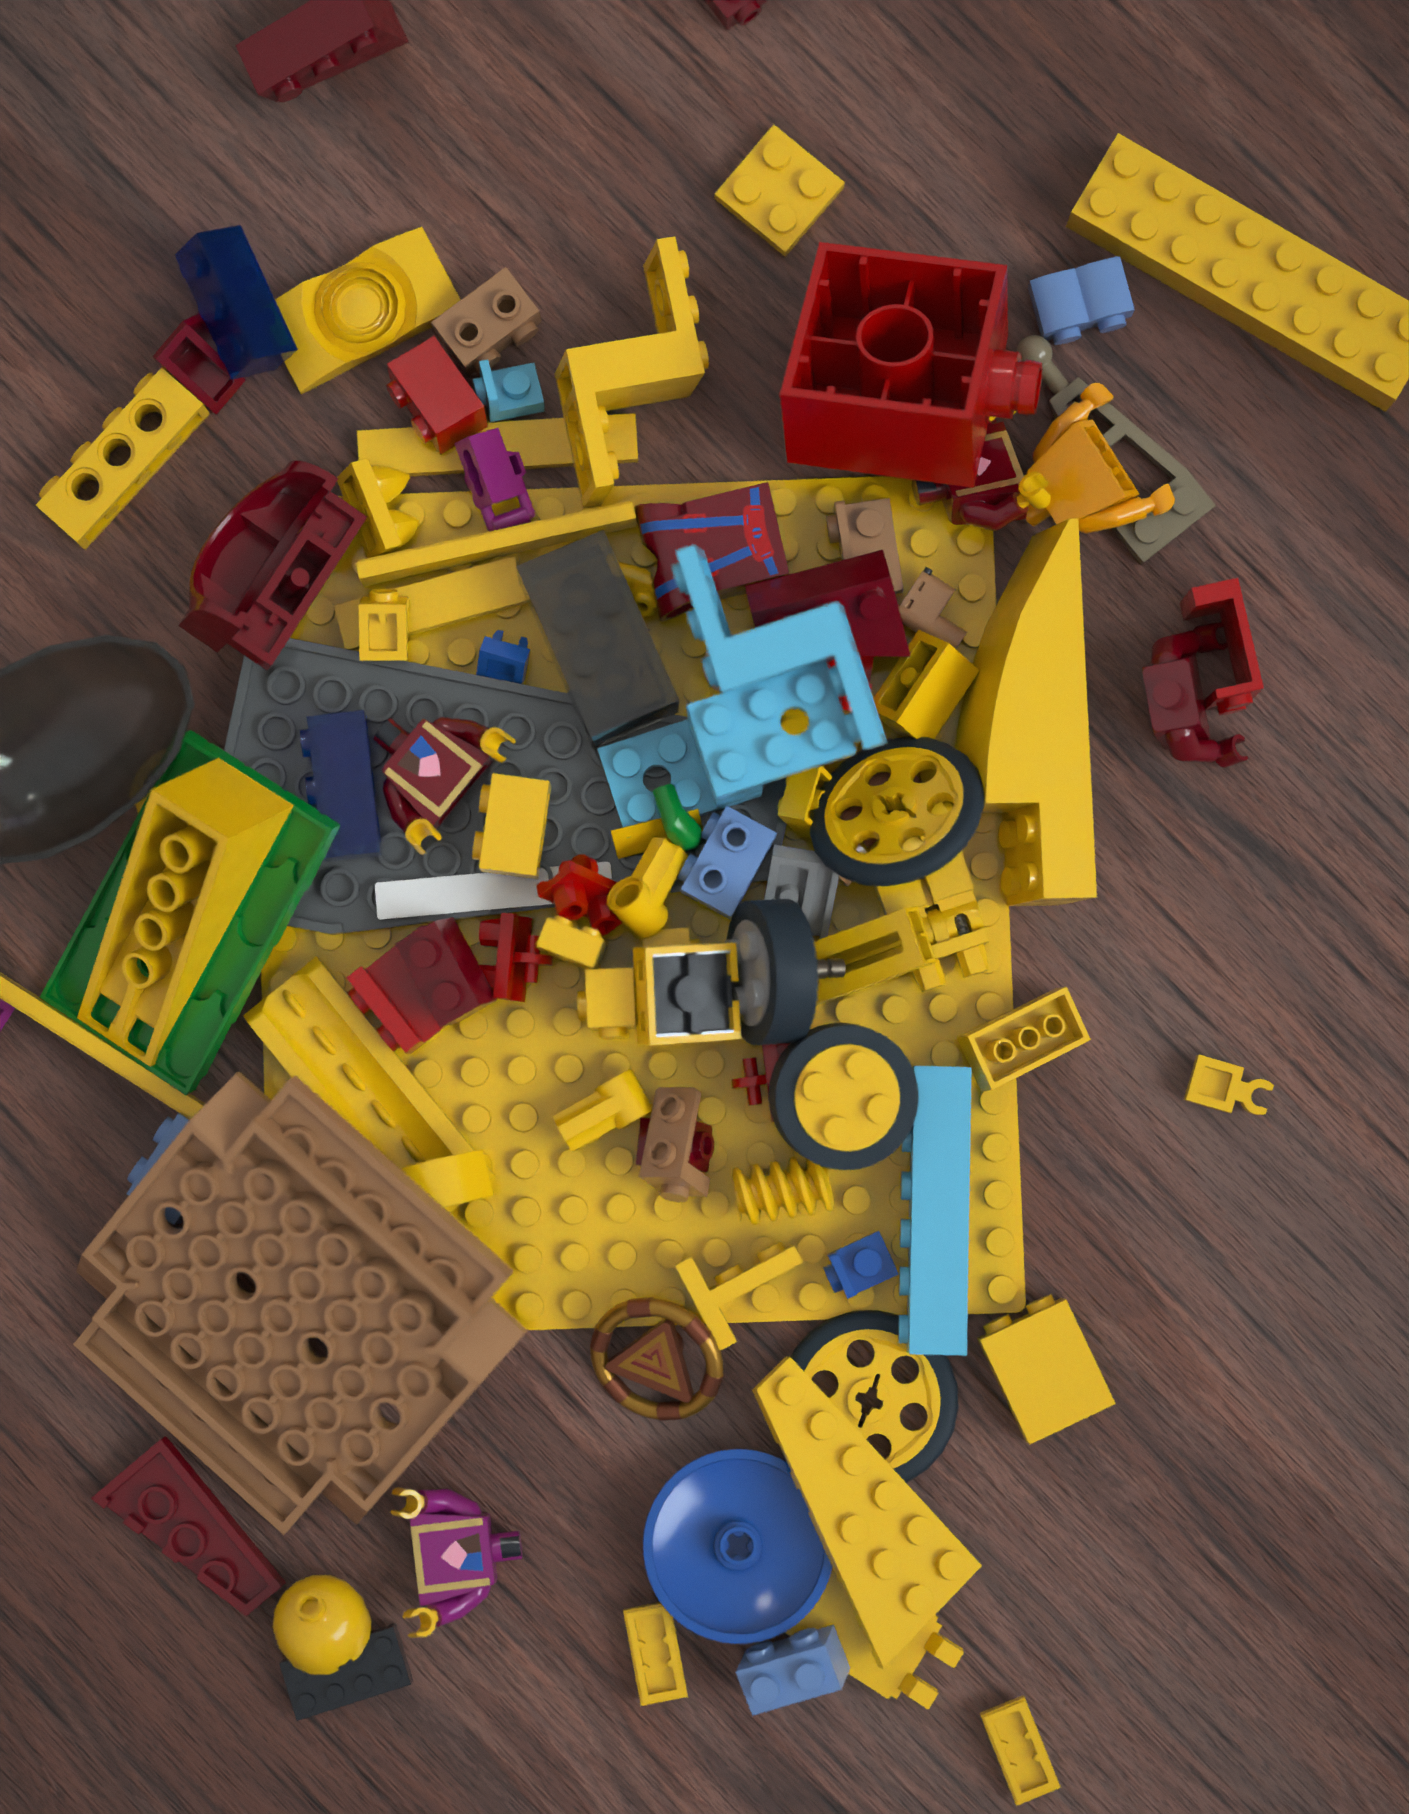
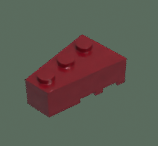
M310 0L235 46L257 94L276 102H287L298 97L304 89L400 47L409 41L390 0Z
M883 550L745 586L755 629L834 602H839L844 606L859 656L911 657Z

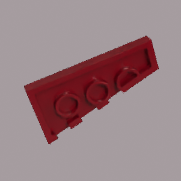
M167 1436L156 1442L91 1498L102 1508L108 1507L124 1519L123 1524L138 1535L142 1533L163 1549L161 1552L175 1563L180 1562L198 1576L197 1580L245 1616L249 1615L286 1583Z

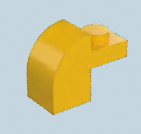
M483 1149L400 1168L443 1208L493 1196Z

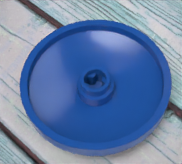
M730 1449L710 1453L683 1466L663 1485L655 1497L647 1515L643 1533L645 1570L650 1585L663 1607L679 1623L692 1632L722 1643L748 1644L764 1641L794 1627L813 1609L822 1596L831 1575L832 1565L808 1514L810 1511L801 1491L796 1488L789 1473L791 1469L784 1460L767 1453L747 1449Z

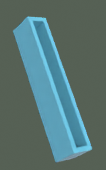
M913 1066L918 1085V1109L913 1126L901 1144L902 1152H910V1171H901V1200H909V1219H900V1248H908V1267L899 1268V1295L908 1296L907 1315H899L898 1343L907 1344L908 1354L967 1356L972 1067Z

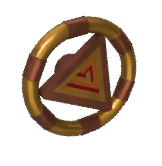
M652 1297L629 1299L607 1311L595 1325L590 1342V1356L593 1369L602 1387L617 1403L628 1410L660 1421L680 1420L702 1411L717 1396L724 1376L721 1351L718 1348L715 1337L707 1326L696 1315L675 1303ZM654 1316L664 1318L610 1359L608 1358V1347L613 1331L620 1323L629 1318ZM674 1323L681 1326L700 1346L705 1358L706 1370L700 1389L695 1394L683 1356L684 1341L682 1336L676 1331ZM617 1375L680 1401L655 1402L645 1399L632 1392Z

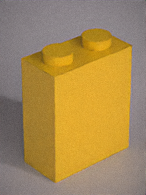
M1052 1294L1027 1304L1026 1308L1029 1313L1011 1321L1009 1314L983 1325L986 1334L977 1337L1024 1440L1029 1445L1116 1404L1067 1300L1060 1298L1054 1301Z

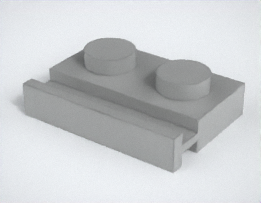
M774 845L764 900H794L803 910L810 925L812 935L820 936V939L828 936L839 875L826 867L815 851Z

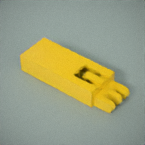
M918 906L900 909L814 941L817 960L840 953L846 967L844 977L830 978L822 982L818 981L816 1005L936 963Z

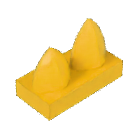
M368 458L351 462L337 477V482L345 502L367 516V519L358 531L367 558L394 553L413 537L419 524V520L402 511L388 510L386 505L387 502L393 500L402 492L410 479V475L392 467L371 466Z

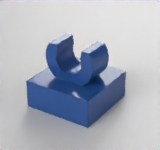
M497 630L492 638L485 636L479 651L476 675L523 684L526 678L530 649L527 648V638L521 637L519 644L514 645L502 641L504 631Z

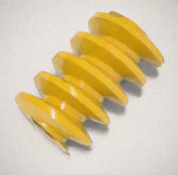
M796 1157L789 1158L787 1172L785 1173L777 1160L771 1161L767 1176L764 1175L758 1164H753L749 1179L745 1178L739 1167L733 1168L732 1179L740 1223L742 1213H746L752 1225L759 1224L761 1210L766 1211L771 1222L777 1221L781 1206L785 1208L790 1218H796L799 1203L803 1204L809 1215L815 1214L817 1200L822 1201L828 1212L834 1211L828 1168L818 1165L807 1159L806 1168L802 1169Z

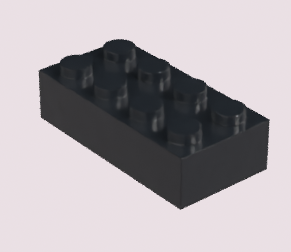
M396 1623L370 1631V1639L362 1654L354 1662L350 1659L344 1665L337 1667L339 1671L330 1675L308 1674L296 1669L287 1658L279 1663L297 1721L411 1685L413 1682Z

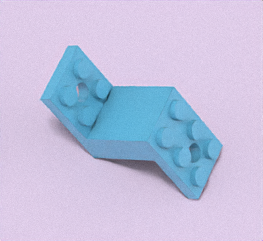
M692 545L676 551L679 563L673 564L672 570L680 592H685L686 595L690 594L694 609L687 611V616L695 639L705 640L709 656L702 658V662L711 686H719L721 692H727L823 660L827 662L836 660L837 666L829 668V672L837 695L841 697L847 695L852 710L851 713L844 715L852 742L858 743L862 741L864 749L869 750L888 744L843 605L839 602H834L732 636L704 550L696 545Z
M826 660L687 704V720L597 748L622 827L660 818L653 793L643 783L645 773L652 767L666 769L671 776L670 784H674L682 807L686 811L699 809L700 816L724 809L726 806L730 807L761 797L763 784L856 754V749L851 740L844 712L834 688ZM799 709L807 715L809 726L804 733L790 735L782 729L780 719L787 710Z

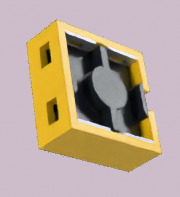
M737 943L633 947L637 1044L657 1045L741 1039L739 1000H732V982L738 981Z

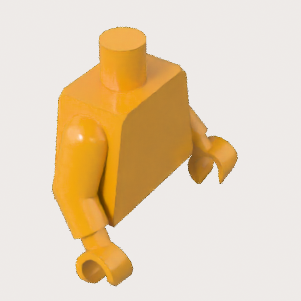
M1092 383L1079 397L1082 401L1079 403L1074 402L1051 423L1033 452L1034 464L1027 470L1026 474L1034 471L1042 474L1048 481V485L1044 489L1050 494L1051 500L1049 505L1043 509H1036L1029 505L1025 520L1030 525L1035 527L1049 516L1053 518L1056 524L1069 518H1078L1079 532L1087 534L1145 519L1150 512L1154 516H1158L1168 512L1173 507L1175 497L1168 483L1158 488L1148 498L1141 499L1137 497L1140 495L1097 425L1093 420H1087L1091 410L1113 400L1114 396L1103 384Z

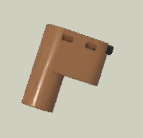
M925 567L899 606L902 623L916 633L918 630H921L950 643L957 649L967 632L940 615L956 589L933 574L931 575L932 570Z

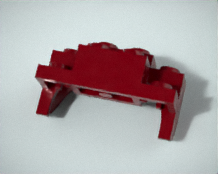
M298 460L289 462L284 469L246 494L211 532L194 562L189 583V610L178 626L217 653L226 644L230 645L267 671L273 665L367 519V516L331 492L338 481L337 477L308 462Z

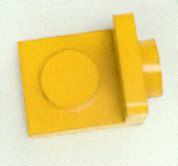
M381 588L372 589L369 591V596L361 597L358 604L360 661H407L408 596H398V590Z

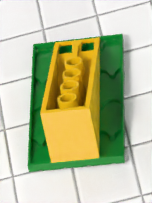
M192 730L181 734L39 997L185 1095L196 1090L200 1080L207 1074L228 1030L236 1022L273 947L279 943L304 891L309 889L341 824L327 815L321 814L319 810L289 791L283 790L281 786L251 767L245 766L243 762L213 743L207 742L208 740Z

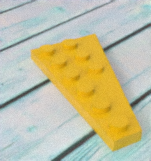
M785 1357L752 1391L776 1443H779L791 1469L789 1473L797 1489H800L810 1511L808 1512L835 1574L839 1582H842L852 1603L856 1620L860 1628H863L873 1649L871 1652L879 1668H885L982 1565L791 1357Z

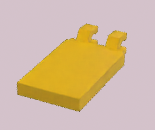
M832 1567L827 1586L816 1605L799 1623L784 1633L792 1636L807 1628L820 1629L834 1624L850 1666L849 1675L887 1699L890 1696L897 1699L900 1693L903 1692L906 1696L929 1710L939 1694L938 1689L913 1672L926 1651L952 1668H955L964 1653L963 1648L938 1633L942 1625L937 1622L939 1617L935 1614L885 1668H879L871 1651L873 1649L863 1628H860L853 1613L854 1608L842 1582H839Z

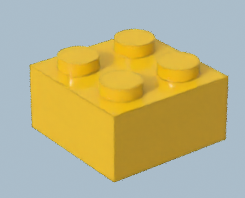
M822 765L786 777V788L783 797L778 802V816L799 836L810 837V827L813 822L810 819L811 810L818 809L819 799L823 793L825 794V790H820L825 781H830L832 775Z

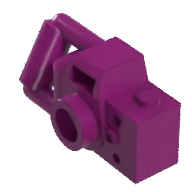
M499 428L468 436L454 443L465 472L466 486L472 491L473 502L480 509L487 530L490 532L531 523V519L535 517V511L522 478L526 474L524 464L519 452L506 450ZM515 497L518 498L519 508L497 516L494 515L491 505Z

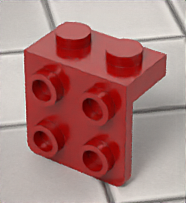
M420 926V927H418V928H417L416 930H414L412 933L418 931L419 929H421V928H423V927H425V926ZM396 945L369 967L364 968L360 966L346 977L353 986L347 994L364 1015L372 1010L383 1025L376 1030L393 1052L401 1047L405 1053L410 1055L445 1028L439 1027Z

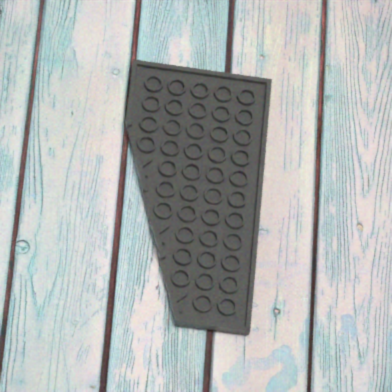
M289 638L273 665L267 671L244 656L224 751L243 762L245 766L251 767L278 784L283 790L289 791L316 808L321 814H325L341 824L309 889L304 891L287 925L336 935L425 924L454 917L457 920L555 907L554 904L382 920L377 918L375 884L377 882L487 873L479 869L480 860L472 859V851L476 831L484 832L487 813L479 812L482 784L491 785L492 773L550 781L551 793L540 868H544L547 871L549 880L553 878L550 867L560 866L563 861L571 860L579 854L590 856L597 863L609 862L611 864L612 880L616 882L631 876L644 853L620 859L617 857L611 830L623 827L597 748L687 720V717L408 661H360L358 651ZM439 717L473 720L488 728L497 727L516 740L515 744L504 741L498 748V753L506 758L505 762L500 763L490 757L493 761L438 828L437 831L442 837L441 840L438 841L433 835L425 837L421 842V847L426 853L424 855L419 854L408 842L405 833L392 820L382 791L383 783L387 777L381 770L392 755L373 741V737L379 728L389 718H392L406 731L411 733L422 719L432 723ZM652 767L645 773L643 783L652 792L660 786L670 784L671 776L662 767ZM786 777L763 784L761 797L730 806V808L777 833V837L752 883L768 880L774 845L782 846L786 823L778 816L777 807L786 788ZM724 809L715 811V813L722 815ZM712 813L700 816L703 829ZM701 838L700 844L696 848L687 851V855L693 854L699 857L707 840ZM677 878L669 893L681 892L684 882Z

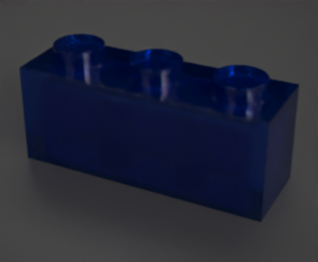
M241 225L196 233L175 254L180 272L189 285L198 305L200 316L209 329L217 347L218 355L222 362H224L231 380L276 370L298 350Z
M358 710L307 716L308 729L300 730V741L303 758L311 757L313 776L305 777L308 804H317V810L321 814H325L341 824L324 860L331 862L383 856L368 721L365 711Z

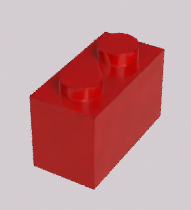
M435 336L387 363L391 382L386 384V388L392 400L399 409L405 406L409 409L414 417L411 419V424L418 437L424 444L431 441L440 455L455 447L454 443L468 436L475 435L488 427L483 403Z

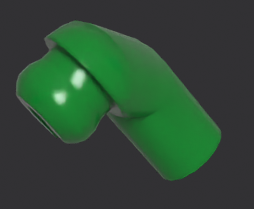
M667 784L652 791L665 833L671 840V843L680 846L685 852L696 848L702 838L701 827L682 807L675 785Z

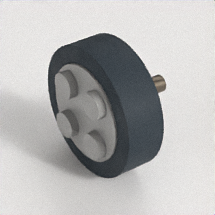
M794 900L744 901L734 911L725 943H737L738 981L732 982V1000H739L741 1036L751 1045L795 1043L804 1039L813 1022L817 1003L818 979L844 977L846 971L845 962L842 958L817 960L810 925L803 910Z

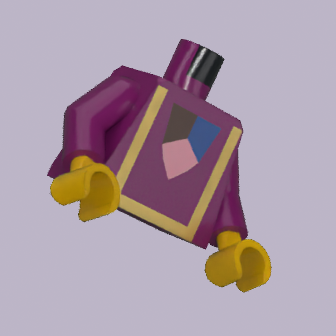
M396 1487L392 1490L391 1494L405 1496L406 1505L400 1511L391 1510V1514L410 1519L420 1606L428 1605L427 1608L407 1609L403 1613V1618L417 1615L421 1621L420 1628L416 1632L409 1633L408 1636L411 1638L425 1637L430 1635L435 1627H440L464 1617L488 1597L490 1586L494 1585L497 1581L496 1562L523 1558L521 1536L519 1530L492 1534L490 1513L481 1512L477 1502L450 1489H428L416 1492Z

